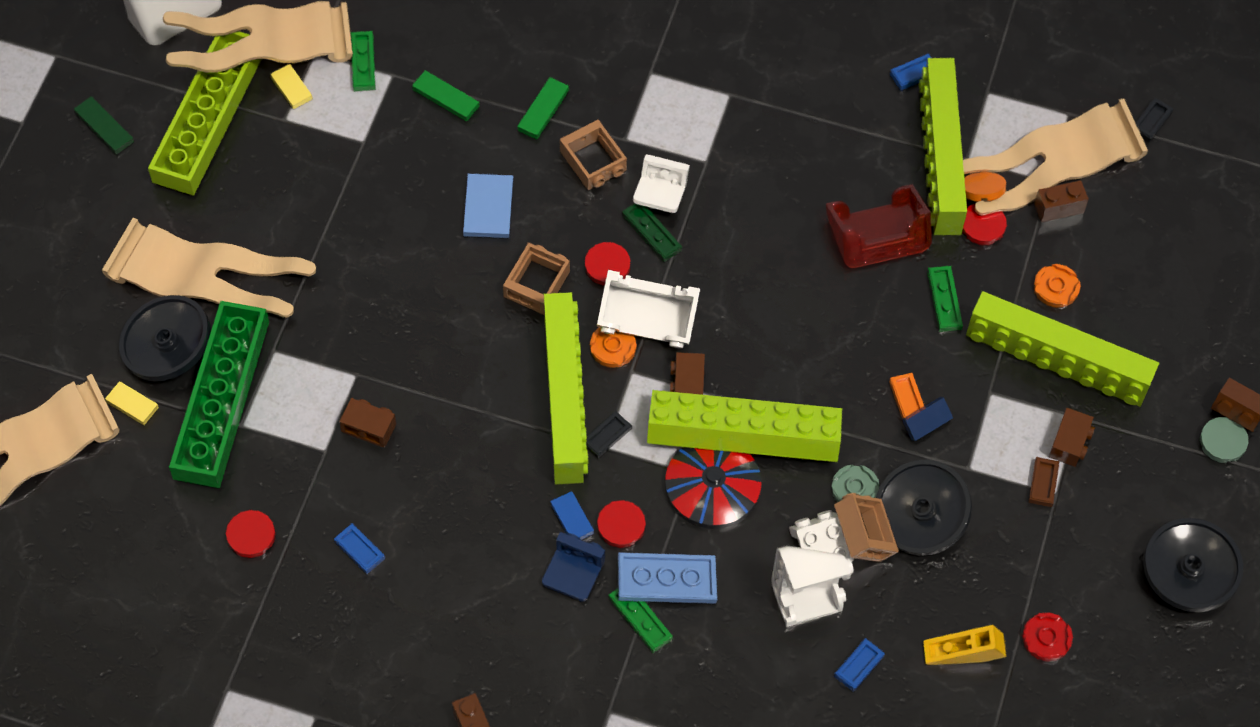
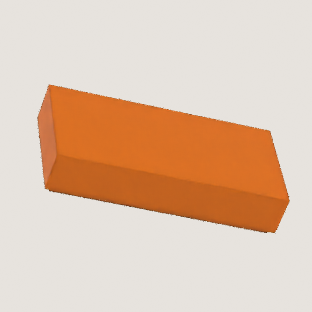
M913 373L890 378L889 383L902 419L924 407Z

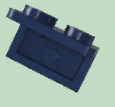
M560 532L556 539V552L542 579L543 586L577 600L586 601L605 562V549L597 543L582 541L572 533L565 534Z

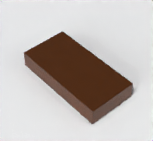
M1040 457L1035 458L1028 503L1047 507L1053 506L1060 461Z

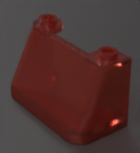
M913 184L897 188L891 197L892 204L850 213L849 207L845 202L835 201L826 204V213L842 259L848 267L856 268L924 252L930 247L932 242L931 212Z

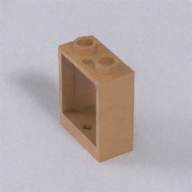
M599 120L560 139V152L588 190L600 187L605 181L613 177H619L626 171L627 158ZM599 141L613 162L589 175L574 153Z
M528 243L503 285V296L544 315V294L519 284V281L530 262L533 261L558 272L547 294L558 293L570 273V260H567L561 254L551 253L540 245Z
M850 493L843 496V500L834 504L851 558L881 562L899 552L882 499L872 498L869 495L861 496L856 495V493Z

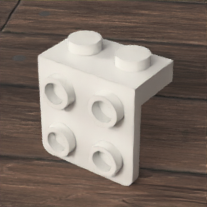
M646 154L641 179L635 191L633 202L665 212H677L687 185L690 165Z
M831 510L823 511L817 514V518L812 520L803 518L795 521L794 526L789 527L791 536L798 539L800 548L841 554L846 559L849 558L851 562L854 560L850 556L837 513L831 512Z

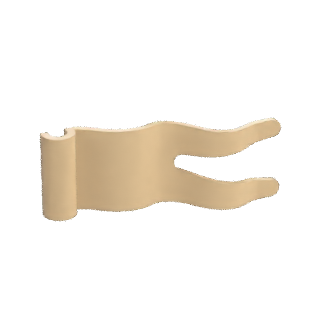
M329 1L314 2L292 9H278L260 4L248 5L213 18H202L189 13L168 11L164 13L162 19L166 25L184 27L208 36L227 35L243 29L250 31L249 36L216 52H170L166 56V63L174 67H188L202 72H221L254 59L295 63L328 55V58L333 62H345L351 59L353 54L347 3L341 2V5L337 8H330Z
M1120 99L1118 104L1113 107H1109L1108 103L1101 104L1068 122L1040 127L999 154L963 160L964 174L975 172L996 173L1019 167L1038 155L1043 156L1045 159L1044 163L1026 180L1005 192L1000 198L993 201H987V198L977 202L975 205L976 213L986 215L994 212L1020 209L1035 201L1039 189L1053 187L1066 180L1080 179L1093 175L1123 158L1126 162L1137 161L1147 154L1148 149L1125 100Z
M132 218L103 267L102 272L107 278L116 283L123 284L125 281H128L147 292L161 297L180 295L188 298L204 299L220 304V301L264 308L268 313L290 317L294 313L292 304L273 296L257 295L239 289L217 278V272L223 269L252 276H276L291 273L312 276L316 272V266L313 262L302 258L267 256L233 244H199L189 242L154 225L149 224L148 227H144L138 222V219Z
M92 374L87 376L88 379L85 383L75 385L72 382L61 388L38 408L0 423V454L6 453L9 457L0 469V506L19 485L29 478L61 466L75 457L94 440L100 443L113 439L119 433L117 423Z

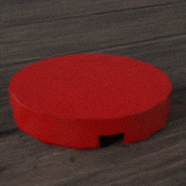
M976 204L970 205L967 208L962 230L967 239L979 245H990L994 241L1000 240L1007 226L1004 213L1000 211L979 215L975 211Z
M603 242L597 244L588 251L585 257L586 273L593 282L600 285H605L608 270L620 272L619 275H622L623 279H625L630 271L628 252L622 246L615 243Z
M624 500L613 501L606 505L599 513L597 520L598 533L601 538L606 540V543L618 548L634 545L635 542L642 538L646 527L645 516L641 509L632 502Z
M254 510L244 511L234 516L226 530L229 547L241 557L247 558L264 554L273 545L276 535L271 519L266 514Z
M1047 612L1035 615L1026 623L1022 638L1025 648L1032 656L1043 661H1056L1064 657L1069 651L1073 635L1070 626L1063 621L1062 617Z

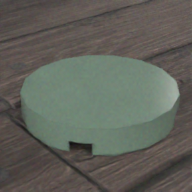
M1218 417L1210 420L1203 427L1200 435V442L1204 453L1212 460L1220 463L1238 460L1244 455L1249 443L1248 434L1244 427L1227 417Z
M847 465L839 469L834 475L831 486L832 495L837 503L843 500V496L850 493H856V495L861 496L869 495L872 498H876L879 490V480L875 473L866 466Z

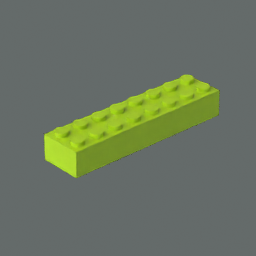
M236 31L227 35L215 36L207 53L225 49L249 36V34ZM261 59L250 60L221 72L197 71L148 167L152 183L190 195L195 194Z
M927 58L926 67H922L919 92L923 93L920 108L925 114V117H922V130H926V136L923 138V147L927 149L928 155H925V168H929V174L926 175V186L930 187L931 192L928 193V207H932V213L929 214V225L933 226L934 235H961L967 214L955 61L954 58Z
M982 291L973 310L966 336L976 342H983L998 351H1005L1020 360L1032 362L1039 368L1049 369L1058 373L1061 377L1071 378L1080 382L1083 386L1093 387L1102 391L1105 395L1115 396L1130 405H1137L1139 407L1143 403L1159 365V362L984 291Z
M572 292L544 294L555 484L584 483V474H588L582 364L580 360L581 349L577 316L578 306L577 301L572 299Z
M652 390L647 444L838 462L841 443L842 408Z

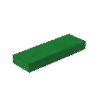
M373 31L351 32L354 92L376 90Z
M426 70L412 85L414 91L466 122L480 106L479 101Z
M549 77L519 123L518 131L538 139L568 93L569 86Z
M951 266L928 268L927 273L939 332L962 330L963 323Z
M618 589L609 594L611 602L652 653L673 640L671 633L645 601H618Z

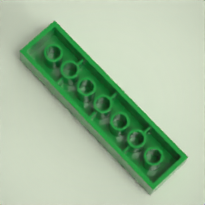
M220 301L169 465L173 480L220 488L269 325L266 309Z

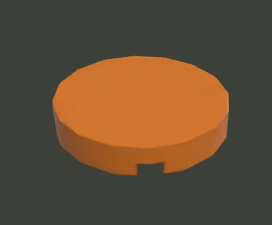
M977 172L964 178L966 198L979 202L981 198H987V201H993L1003 196L1006 192V180L999 174Z
M1052 264V266L1041 268L1036 274L1033 285L1038 299L1047 306L1055 308L1066 307L1072 304L1078 297L1081 286L1076 273L1069 267L1060 264Z
M597 328L590 340L591 354L595 361L610 368L621 367L629 363L634 357L637 348L634 335L616 331L614 335L602 333L600 332L601 328Z

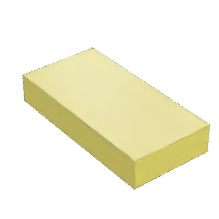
M290 64L271 73V79L293 109L313 100L312 94Z
M120 381L105 398L106 403L142 425H145L159 408L157 403Z

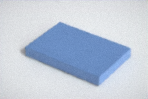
M468 174L464 236L509 238L513 176Z

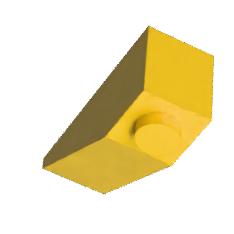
M994 625L923 640L927 665L986 662L1006 657L1004 635Z

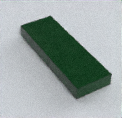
M92 96L74 108L75 114L116 155L134 142L133 137Z
M634 203L622 211V216L663 262L682 251L680 243L646 206Z

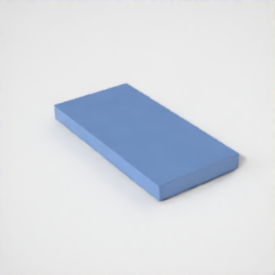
M618 553V601L716 603L715 556Z

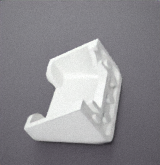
M123 0L129 21L145 41L151 45H159L187 29L166 25L162 20L164 13L168 11L184 12L206 18L218 11L222 6L221 0Z
M608 270L597 327L601 328L600 332L614 335L616 331L670 342L669 346L683 349L684 345H689L700 292L699 288L688 287V289L683 288L680 291L681 286L673 287L630 278L631 276L627 275L623 279V276L619 275L620 272Z
M791 546L777 548L772 573V587L786 627L843 610V602H846V595L842 587L839 588L838 582L839 578H843V580L850 579L851 573H853V566L849 558L846 559L841 554Z

